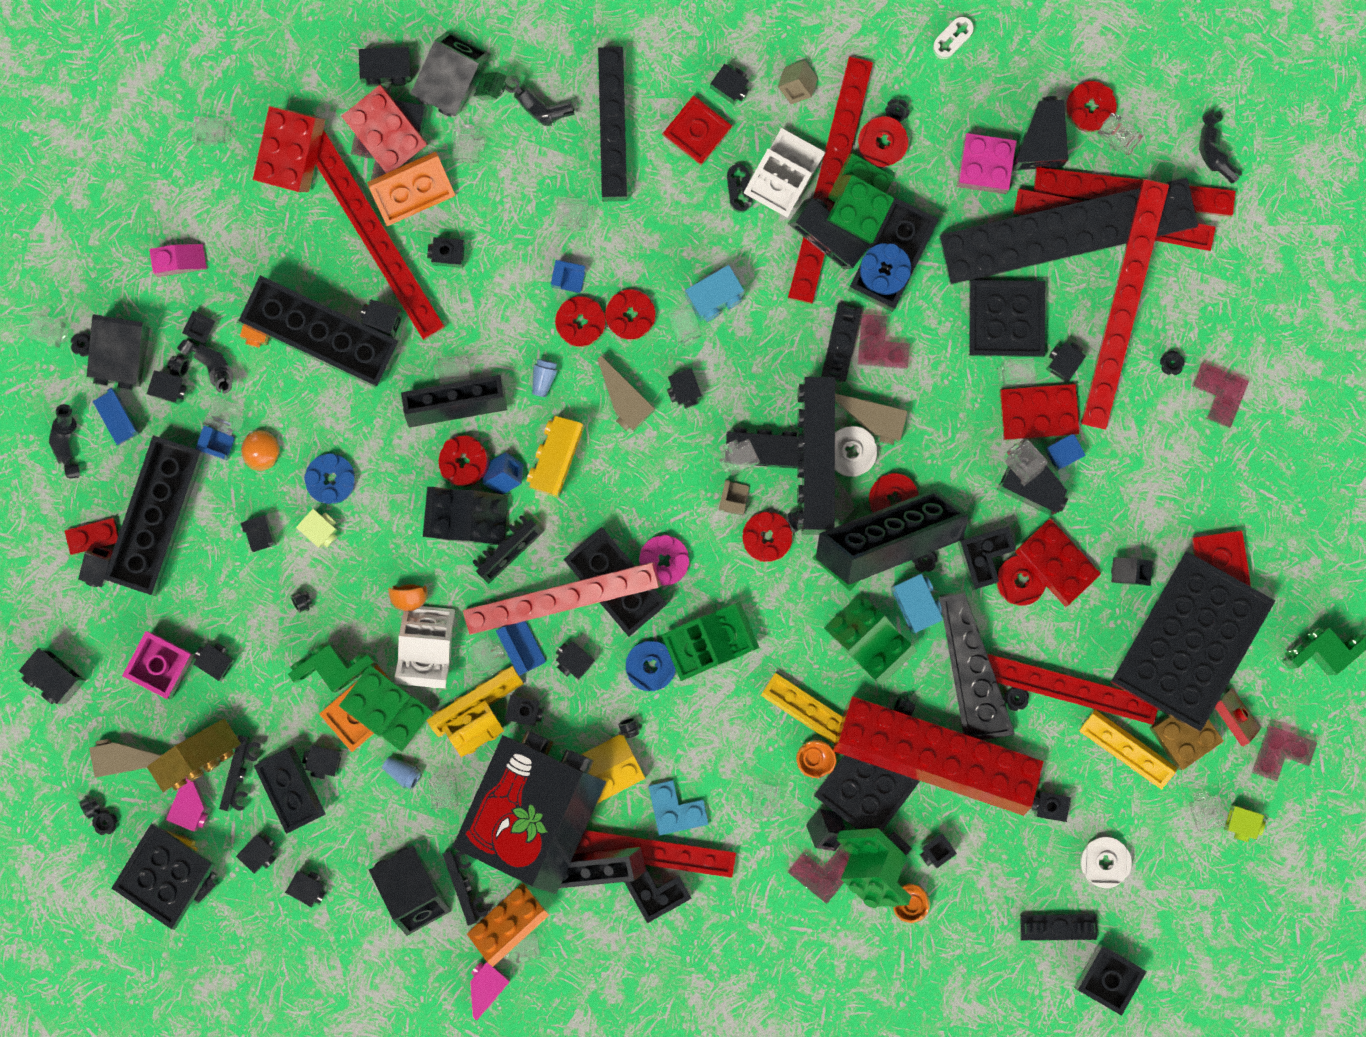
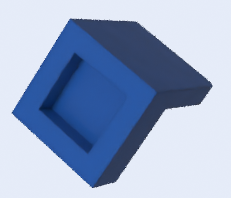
M556 260L551 288L580 293L586 267Z
M203 426L195 449L227 461L235 438L213 428Z
M1074 434L1044 449L1056 471L1086 456Z
M505 452L489 462V468L483 477L482 484L495 493L503 495L521 485L524 464Z

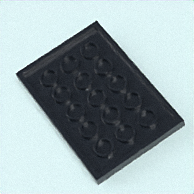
M1186 551L1111 683L1201 733L1273 607L1275 600Z

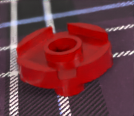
M1087 81L1077 85L1066 101L1067 117L1076 128L1084 132H1097L1106 127L1114 118L1117 108L1112 89L1096 81ZM1090 100L1098 105V109H1094L1093 113H1089V109L1084 108V104H1088Z
M882 116L874 118L866 123L860 131L858 138L860 153L872 165L879 167L894 165L903 158L907 151L908 137L906 130L899 121L891 117ZM885 134L888 136L887 140L890 141V145L880 149L876 138H881Z
M623 290L612 296L606 307L605 318L607 326L616 336L623 340H638L645 336L654 325V305L650 298L640 291ZM628 308H633V312L638 313V316L633 318V322H628V318L623 317V313H626Z
M582 296L573 297L563 302L556 313V330L560 337L571 346H590L601 337L605 330L604 312L600 305L590 298ZM578 315H583V318L588 320V323L584 324L582 329H578L577 324H573V320L577 319Z
M457 436L453 439H448L444 443L438 459L442 477L460 487H469L476 484L487 473L490 462L489 454L481 442L470 436ZM462 455H465L470 460L469 464L464 465V468H461V464L458 463Z
M897 473L882 476L877 480L869 492V504L872 513L892 506L890 505V500L887 499V495H892L893 492L898 493V498L901 499V502L918 496L919 493L912 480L905 475Z
M762 512L751 517L745 524L742 541L746 552L753 559L760 562H773L781 559L789 551L792 544V531L788 522L782 516L776 513ZM769 530L772 531L773 543H762L763 537L760 535L761 532L767 533Z
M1019 556L1007 559L997 571L999 582L996 583L997 590L1001 597L1010 604L1017 606L1030 605L1036 602L1044 593L1046 585ZM1021 573L1023 577L1028 578L1024 588L1015 584L1014 580L1017 579V574Z

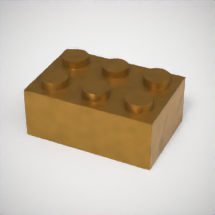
M224 718L175 745L149 764L147 768L162 792L170 788L176 791L188 783L186 779L192 782L204 774L202 770L208 773L220 765L218 760L224 762L235 754L233 749L241 743Z

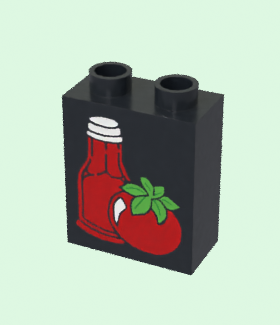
M526 730L521 742L502 735L452 848L532 887L557 894L607 781L589 774L594 760L567 748L561 760L549 755L554 742Z

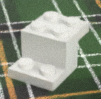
M781 128L771 148L767 149L744 194L788 218L797 200L806 189L825 152Z
M421 606L414 611L403 612L399 633L395 684L446 688L451 660L455 609Z

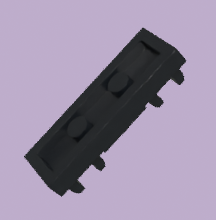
M841 303L837 304L821 377H835V380L846 382L862 308Z
M521 515L519 518L523 522V526L520 529H516L511 524L509 528L514 535L503 540L493 555L484 550L482 552L486 556L484 563L480 564L477 560H473V564L478 568L476 572L488 584L543 533L531 519L528 521Z
M238 736L241 744L234 751L235 754L232 758L219 807L220 810L231 811L232 806L238 811L245 810L244 806L237 804V798L239 796L248 797V793L244 791L236 792L239 782L244 783L247 768H244L245 757L249 761H257V757L250 755V749L252 747L261 748V744L258 742L249 743L250 737Z
M450 850L442 855L467 925L469 926L478 922L476 916L484 917L489 912L488 910L480 912L476 908L479 902L484 901L483 897L476 898L473 903L471 902L469 892L473 891L468 877L463 878L460 868H469L472 865L471 862L462 864L459 861V857L465 853L458 851L454 856L453 851Z
M1097 914L1020 915V940H1097Z

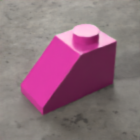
M203 244L170 245L149 249L152 270L156 277L207 269Z
M186 779L188 783L178 789L166 820L191 831H198V828H203L207 821L208 814L205 813L207 805L197 781L191 782Z
M479 962L471 972L474 976L470 981L472 1013L476 1021L511 981L496 966L492 967L488 962L485 964Z

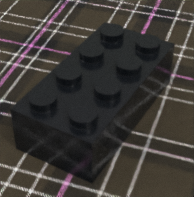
M893 197L894 200L868 250L878 244L897 245L907 254L910 260L911 277L939 219ZM885 262L881 263L879 273H885L886 276H889L892 266L890 264L886 265ZM860 264L848 291L893 312L908 281L900 291L894 294L883 295L868 289L863 283L860 275Z
M602 527L563 559L580 580L635 566ZM655 589L599 602L628 637L633 635L667 606V603Z

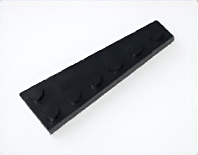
M965 591L939 595L963 734L980 740L1015 735L1014 727Z

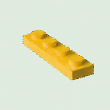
M513 666L500 671L496 677L488 682L479 684L475 690L467 695L457 698L453 704L445 709L436 711L432 717L427 719V722L439 738L445 734L442 726L484 700L490 706L524 683Z
M775 673L761 693V696L835 744L842 716Z
M1097 710L1091 713L1079 730L1160 789H1163L1177 771L1176 766Z

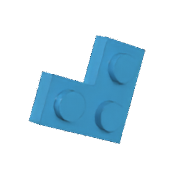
M673 780L649 785L659 835L709 825L703 800L678 805Z

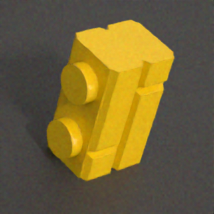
M486 700L442 726L461 758L467 754L474 753L479 746L488 741L495 740L500 733L504 732L503 727Z

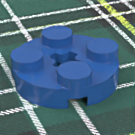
M885 243L870 248L863 257L860 267L861 279L865 286L871 291L883 295H890L900 291L908 281L911 271V263L907 254L897 245ZM885 262L886 265L890 264L892 266L889 276H886L885 273H879L881 263Z
M331 453L321 455L315 458L307 467L304 476L306 489L315 500L321 503H341L354 490V469L341 456ZM326 473L330 475L333 473L336 474V477L334 479L336 481L335 485H332L330 483L327 485L324 484V481L326 480L324 475Z
M646 641L638 644L629 652L626 659V673L630 682L643 691L662 689L674 677L675 666L667 647L662 643ZM652 659L655 660V666L658 668L657 671L646 673L644 671L646 669L644 662L646 660L648 662H651Z

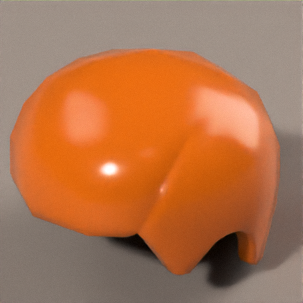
M256 430L246 436L242 443L241 454L244 463L252 470L264 471L275 465L280 447L277 438L270 432Z
M415 584L400 587L394 585L392 588H388L390 602L399 610L414 611L420 608L427 600L428 591L426 585H424V588Z
M821 740L808 741L799 748L796 755V762L800 771L805 776L817 779L831 774L837 762L833 749L829 744Z
M908 883L901 886L912 897L909 905L893 907L895 915L901 921L916 923L923 920L928 914L931 904L928 893L921 886Z

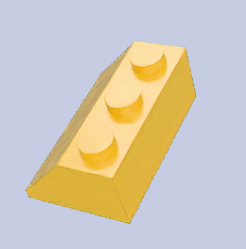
M555 416L553 421L548 420L544 434L548 435L544 445H539L535 458L539 459L536 468L531 467L527 477V482H530V489L559 498L584 430L582 423Z
M617 735L581 754L594 760L589 774L607 781L597 803L645 779L624 735Z

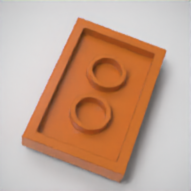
M436 152L367 182L387 226L456 196Z
M378 664L374 666L376 670L391 680ZM356 683L319 713L351 752H354L375 734L339 707Z
M522 883L467 933V936L485 960L493 967L544 921L549 914L529 888Z

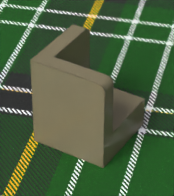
M803 60L783 69L778 88L789 103L794 104L812 97L817 76L807 62Z
M725 480L719 511L743 516L749 486Z

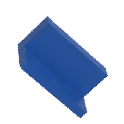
M111 387L107 390L108 393L92 402L116 445L119 446L139 435L140 432L119 394Z
M526 621L507 625L496 630L518 676L546 662Z

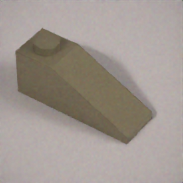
M600 356L597 359L615 414L619 417L616 422L625 431L630 428L634 432L655 409Z
M835 394V404L873 436L879 437V442L894 445V441L899 442L901 440L907 415L906 410Z
M110 739L96 741V747L89 748L95 778L147 768L149 764L162 756V754L122 743H111Z

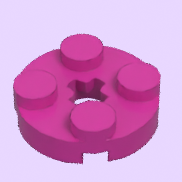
M667 535L657 536L650 539L643 546L639 556V563L642 565L655 562L661 586L673 585L680 581L687 572L689 565L688 551L683 543L676 538ZM660 554L663 556L668 554L671 557L669 559V567L665 565L658 566L657 563L660 561L658 556Z

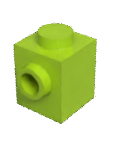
M1231 805L1224 830L1235 833V839L1249 842L1250 838L1257 840L1258 835L1262 836L1266 821H1263L1264 815Z

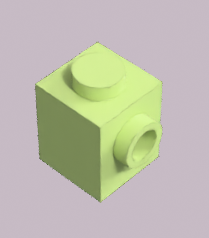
M312 509L296 527L320 549L323 546L328 548L337 538L335 533L338 530L334 527L336 522L327 513L320 515L315 509Z

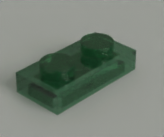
M499 72L482 73L473 96L480 100H494L501 97L506 88V83L504 82L507 76Z

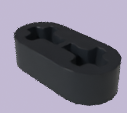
M741 164L732 165L727 172L730 205L738 213L748 211L752 205V198L744 194L750 182L749 171ZM735 170H740V174H745V177L741 178V186L738 187L736 179L731 178V175L735 174ZM741 190L743 198H748V202H745L744 207H740L739 203H734V200L738 199V191Z

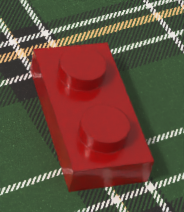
M115 518L64 531L70 555L86 552L91 544L100 547L114 545L119 535Z

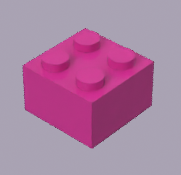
M966 133L963 140L957 187L1006 195L1010 187L1016 140Z
M145 631L122 676L165 699H172L195 654L150 631Z

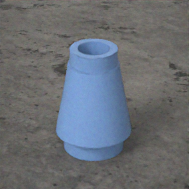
M537 359V363L533 367L532 394L541 397L547 396L558 372L556 370L557 363Z
M391 756L386 759L382 766V769L399 785L410 790L414 788L421 776L417 766L392 758Z

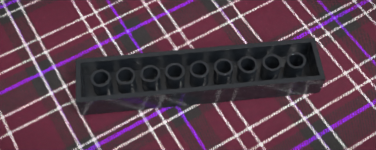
M1187 177L1165 182L1169 184L1156 237L1197 228L1198 223ZM1140 188L939 235L949 284L954 285L1126 245Z

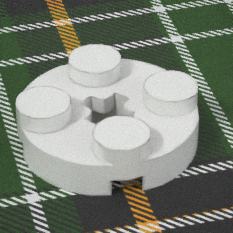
M857 426L845 427L836 431L835 471L843 476L853 477L866 473L874 465L877 458V446L873 436L865 429ZM856 445V452L859 455L848 458L846 456L848 452L845 448Z
M1110 837L1096 838L1087 843L1081 853V871L1086 880L1101 888L1115 887L1124 881L1131 871V855L1126 847L1117 839ZM1104 855H1108V859L1113 861L1112 865H1108L1107 870L1103 869V865H1099V860H1102Z

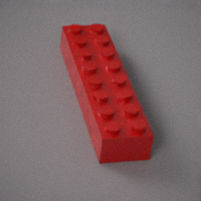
M853 696L846 704L833 747L834 752L1022 816L1032 808L1044 761Z

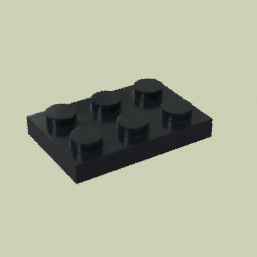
M294 746L286 748L254 765L286 834L326 815Z

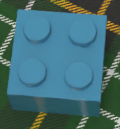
M729 265L685 290V298L700 322L704 319L706 322H710L718 317L720 310L725 307L728 310L736 307L741 303L744 295V289Z
M922 574L891 588L911 634L943 620L941 604L939 600L934 601L930 593L934 589L928 577L923 578Z

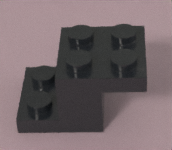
M427 486L422 537L455 542L499 545L505 537L508 495Z

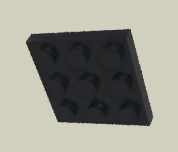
M970 280L969 356L1045 357V281Z
M843 755L834 767L833 772L828 775L813 796L856 829L878 828L882 832L920 781Z
M151 823L111 889L171 930H175L215 864L155 823Z

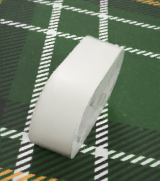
M965 17L955 19L936 38L933 44L934 54L940 59L950 58L972 35V22ZM957 24L960 26L967 25L966 35L962 32L957 37L954 36L958 29ZM951 39L953 42L949 45L948 49L950 51L944 50L940 52L939 42L944 44Z

